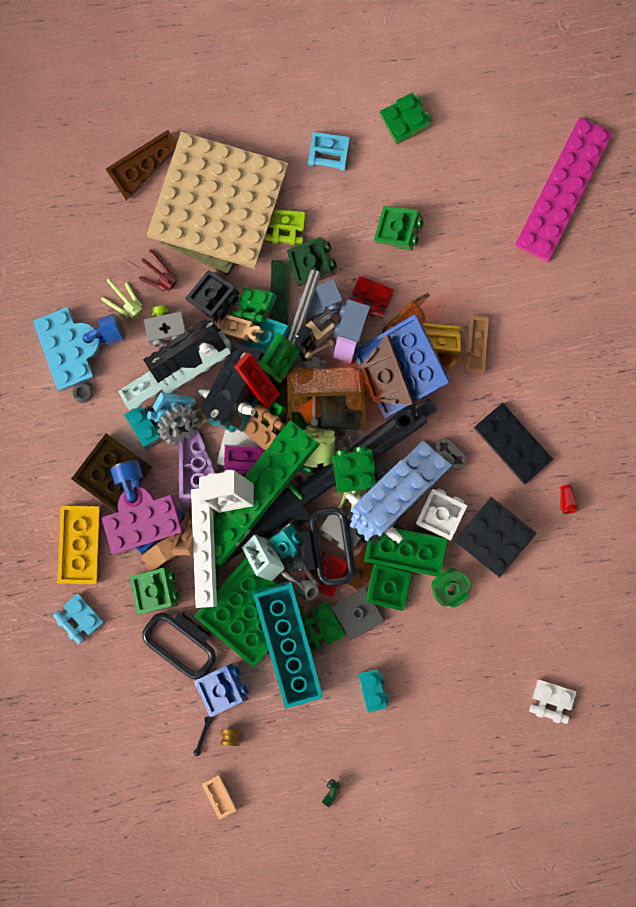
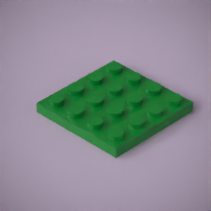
M245 557L216 590L217 607H202L194 617L254 668L267 653L268 647L252 592L278 584L273 580L270 581L256 576L248 558ZM297 602L299 611L301 613L304 607Z

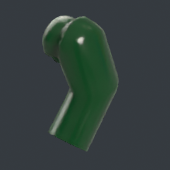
M334 779L328 781L327 788L330 790L322 800V803L328 808L337 798L341 788L339 781L336 782Z

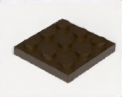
M105 433L71 480L117 513L119 498L123 494L124 488L123 485H115L111 473L112 466L130 460L139 461L143 474L140 482L144 480L153 467Z

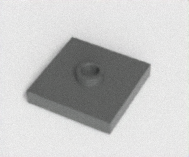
M365 587L331 607L350 641L384 622L376 606L365 602L367 596Z

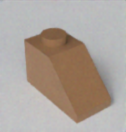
M175 536L164 539L142 555L150 571L157 570L181 556H173L170 551L176 538Z

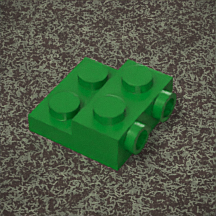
M413 92L397 99L395 104L379 111L396 145L428 130L431 117L427 111L423 112L421 108L422 101Z
M383 206L374 241L379 244L393 245L397 249L413 251V247L418 245L419 236L417 233L418 229H422L424 219L418 210Z
M366 446L355 447V451L348 452L347 449L337 450L336 454L331 455L338 494L368 489L376 485L372 449Z
M161 568L130 576L137 615L178 606L180 594L178 590H175L174 582H176V575L174 571H171V568Z

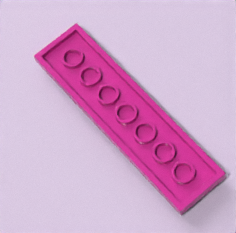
M579 117L515 243L516 247L546 262L549 261L612 132Z

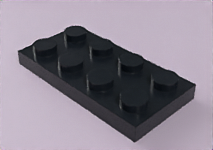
M503 402L474 427L475 431L524 485L553 460Z

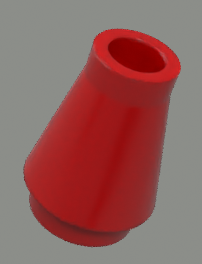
M561 486L560 510H562L563 514L578 512L579 504L572 486Z

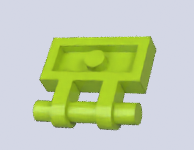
M274 209L268 229L273 230V234H266L265 241L272 242V244H278V242L289 243L292 246L302 244L303 237H297L296 232L304 231L305 212ZM279 230L290 231V236L279 235Z

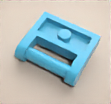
M313 132L308 166L320 165L339 168V170L345 171L349 137ZM315 153L341 156V159L337 161L317 158Z

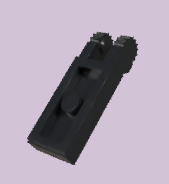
M307 326L303 330L300 329L295 336L296 347L301 350L299 355L307 359L305 354L310 349L314 350L316 347L313 331Z

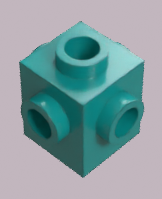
M292 524L281 529L269 539L282 559L288 555L293 557L300 552L299 548L303 545L301 535Z

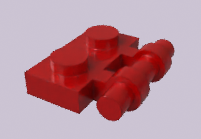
M359 276L352 295L357 296L358 299L350 298L349 300L364 304L363 301L365 299L374 303L373 307L370 306L369 316L374 318L376 316L382 319L385 312L379 310V307H388L394 289Z
M321 550L322 560H323V557H324V555H325L326 552H324V551ZM333 555L330 556L328 561L323 560L325 576L329 579L342 577L347 568V562ZM316 569L310 570L313 578L319 583L317 586L318 592L332 599L337 586L322 584L318 576L315 575ZM305 572V574H304L305 579H304V580L310 581V579L308 578V576H307V574H306V572Z

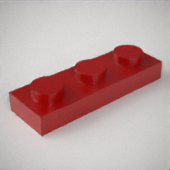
M245 353L234 367L261 404L268 408L280 393L250 353Z

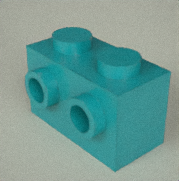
M140 405L138 408H134L124 414L145 450H148L161 442L162 439L157 431L159 429L158 425H153L150 419L147 418L148 409H143Z
M378 669L359 673L358 677L366 712L386 709V704H389L387 692H383L382 684H385L383 673H379Z

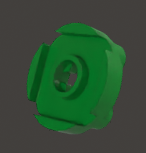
M449 568L432 581V594L441 606L457 607L468 598L471 583L462 571L456 568ZM451 585H455L452 592L448 590Z

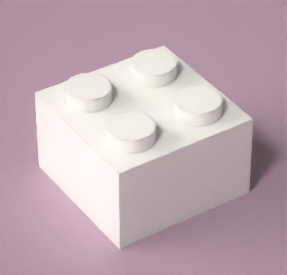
M226 470L224 473L219 474L210 473L205 477L199 478V500L217 512L253 506L254 484L235 470Z

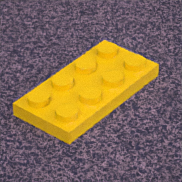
M61 506L58 584H97L100 507Z

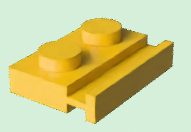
M422 324L436 352L460 353V326Z

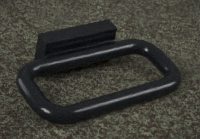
M337 507L319 509L309 519L310 531L301 532L307 571L316 569L319 581L326 586L345 585L353 580L356 571L346 513ZM329 515H336L340 519L348 568L346 576L333 579L325 576L317 529L318 518Z
M182 611L175 618L167 613L160 612L155 614L142 632L143 641L150 649L191 679L198 680L204 677L216 661L215 650L206 643L212 634ZM164 620L207 652L208 660L198 672L189 669L150 638L151 631L159 621Z

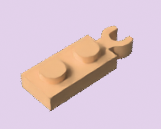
M226 315L218 323V327L223 331L224 335L246 342L249 338L254 342H259L255 335L258 332H264L252 322Z

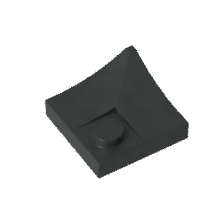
M318 391L321 427L360 429V391Z

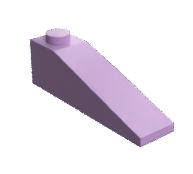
M198 430L190 433L189 439L184 438V443L179 441V500L181 509L192 508L191 489H199V478L215 473Z

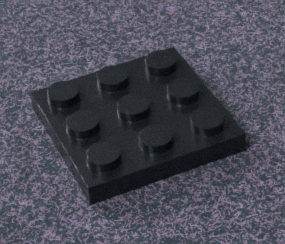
M491 496L458 535L455 542L500 578L537 532Z

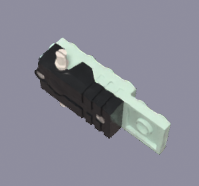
M204 319L195 326L189 327L186 332L167 343L165 347L162 346L157 352H153L151 356L145 357L143 361L150 371L118 392L129 410L138 408L143 401L155 397L160 390H163L164 393H174L184 383L191 382L201 372H206L215 363L225 360L227 355L231 354L229 351L231 343L215 321Z

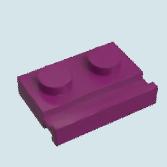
M225 444L224 472L226 470H235L239 474H247L262 456L264 449L259 445Z

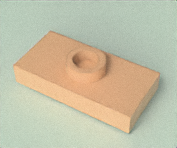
M220 774L202 783L219 820L237 811Z

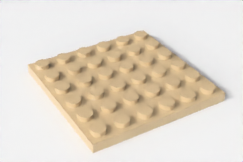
M181 132L147 232V237L255 269L288 163Z

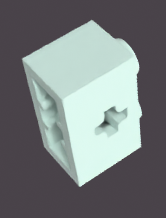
M254 534L242 547L256 576L272 581L285 569L270 540Z

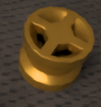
M221 729L223 737L220 745L240 746V741L238 740L240 730Z

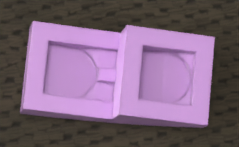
M338 336L333 359L351 364L357 342Z

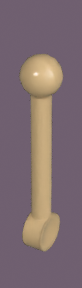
M329 339L324 345L313 351H308L305 357L309 359L313 354L322 349L333 346L335 344L334 339Z

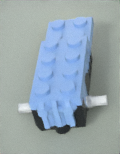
M422 441L362 498L359 499L352 492L348 493L346 498L354 505L347 517L348 522L351 523L350 527L356 528L355 533L359 538L365 537L366 541H371L373 544H376L384 535H388V537L399 544L404 537L393 526L425 496L426 492L452 465L427 443Z

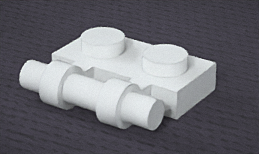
M537 680L532 698L539 700V705L531 704L529 712L535 713L536 716L541 718L544 716L553 719V722L556 723L563 722L567 724L569 716L562 714L563 709L571 711L576 691ZM546 703L556 706L555 712L545 709Z

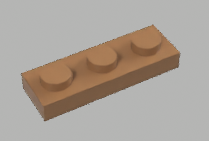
M469 317L465 373L485 374L489 317Z
M188 508L183 519L182 526L184 532L176 535L170 549L173 556L191 555L192 508Z

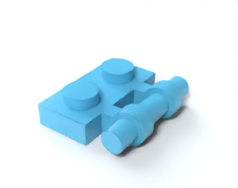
M161 392L153 405L155 411L148 412L147 418L154 422H162L163 420L160 417L167 415L166 410L172 411V406L178 408L179 404H181L183 407L187 405L192 409L196 401L191 396Z
M78 593L63 606L68 613L63 616L58 610L53 614V617L57 620L56 623L63 627L69 634L68 637L71 640L74 639L78 645L84 641L80 635L81 632L85 631L90 636L104 623ZM72 617L79 624L76 629L68 622Z

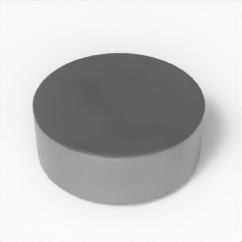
M85 383L77 384L73 388V397L80 403H86L92 398V389Z

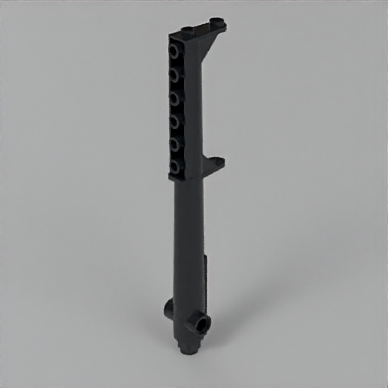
M429 398L419 405H408L347 451H355V447L366 446L372 449L373 461H375L427 424V418L434 414L437 408ZM399 420H407L408 426L400 425ZM333 463L324 466L295 488L303 497L302 500L290 488L286 489L288 493H280L275 502L271 504L223 565L244 552L242 547L254 534L264 538L290 519L309 522L310 515L304 506L336 485ZM215 563L217 590L221 566Z

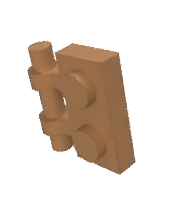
M257 404L255 409L259 416H251L243 432L266 451L279 435L276 431H282L285 424L282 423L278 416L272 415L267 407Z

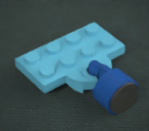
M68 307L33 321L58 391L95 378L88 360L98 354L100 344L106 342L110 346L125 340L126 337L124 327L118 315L114 313L98 319L100 328L96 330L88 324H75Z

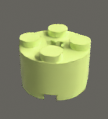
M307 426L303 431L320 445L304 465L317 467V464L324 463L323 466L331 464V455L335 454V432L333 430L320 429L317 426Z

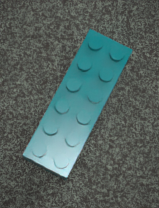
M289 581L253 591L285 709L322 699L321 687L292 583Z

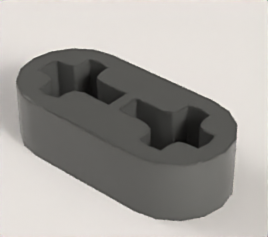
M443 438L436 443L435 451L452 465L451 468L460 470L465 466L467 462L466 456L450 440ZM439 444H448L447 450L450 454L445 450L441 452ZM453 454L456 458L460 456L462 458V465H455L453 463L455 460L451 455Z

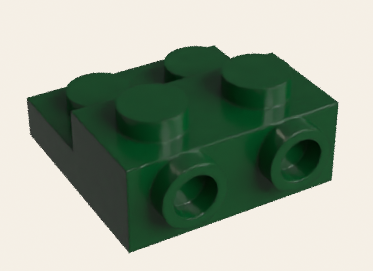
M318 237L287 250L298 286L307 283L311 270L321 273L319 281L336 275L335 269H337V264L330 257L329 252L332 251V247L329 241Z

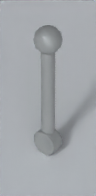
M312 388L313 409L310 425L316 427L318 425V420L316 419V395L318 394V389Z

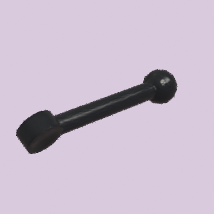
M207 716L204 719L205 725L200 740L198 742L197 748L193 751V754L195 756H199L201 754L200 749L208 725L212 722V718L210 716Z

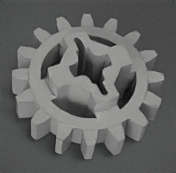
M179 404L178 408L172 406V411L166 410L167 415L160 417L163 421L158 423L160 428L157 431L160 433V437L168 444L173 443L177 445L178 441L184 443V438L189 439V434L195 432L193 427L198 426L195 422L198 420V417L187 405L183 407Z

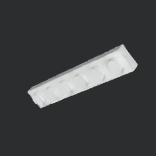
M191 489L196 608L217 607L213 508L199 500V489Z

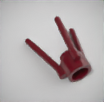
M150 249L149 253L165 272L162 273L150 262L142 258V262L160 276L158 278L160 284L141 276L139 280L157 287L163 292L165 289L169 292L177 282L176 275Z

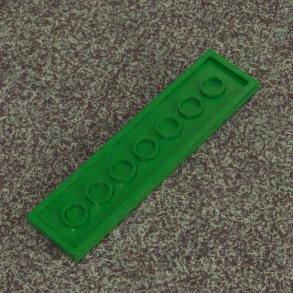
M291 420L245 476L247 480L254 484L253 506L220 513L216 512L213 515L215 563L221 567L320 445Z

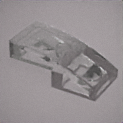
M330 309L314 320L315 326L321 332L332 323L336 326V322L332 318L334 314Z

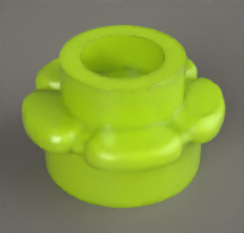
M167 305L152 308V316L155 317L170 313Z

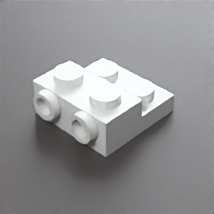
M439 488L436 490L432 489L416 525L451 541L467 505L464 504V500L455 496L451 498L446 495L447 492Z

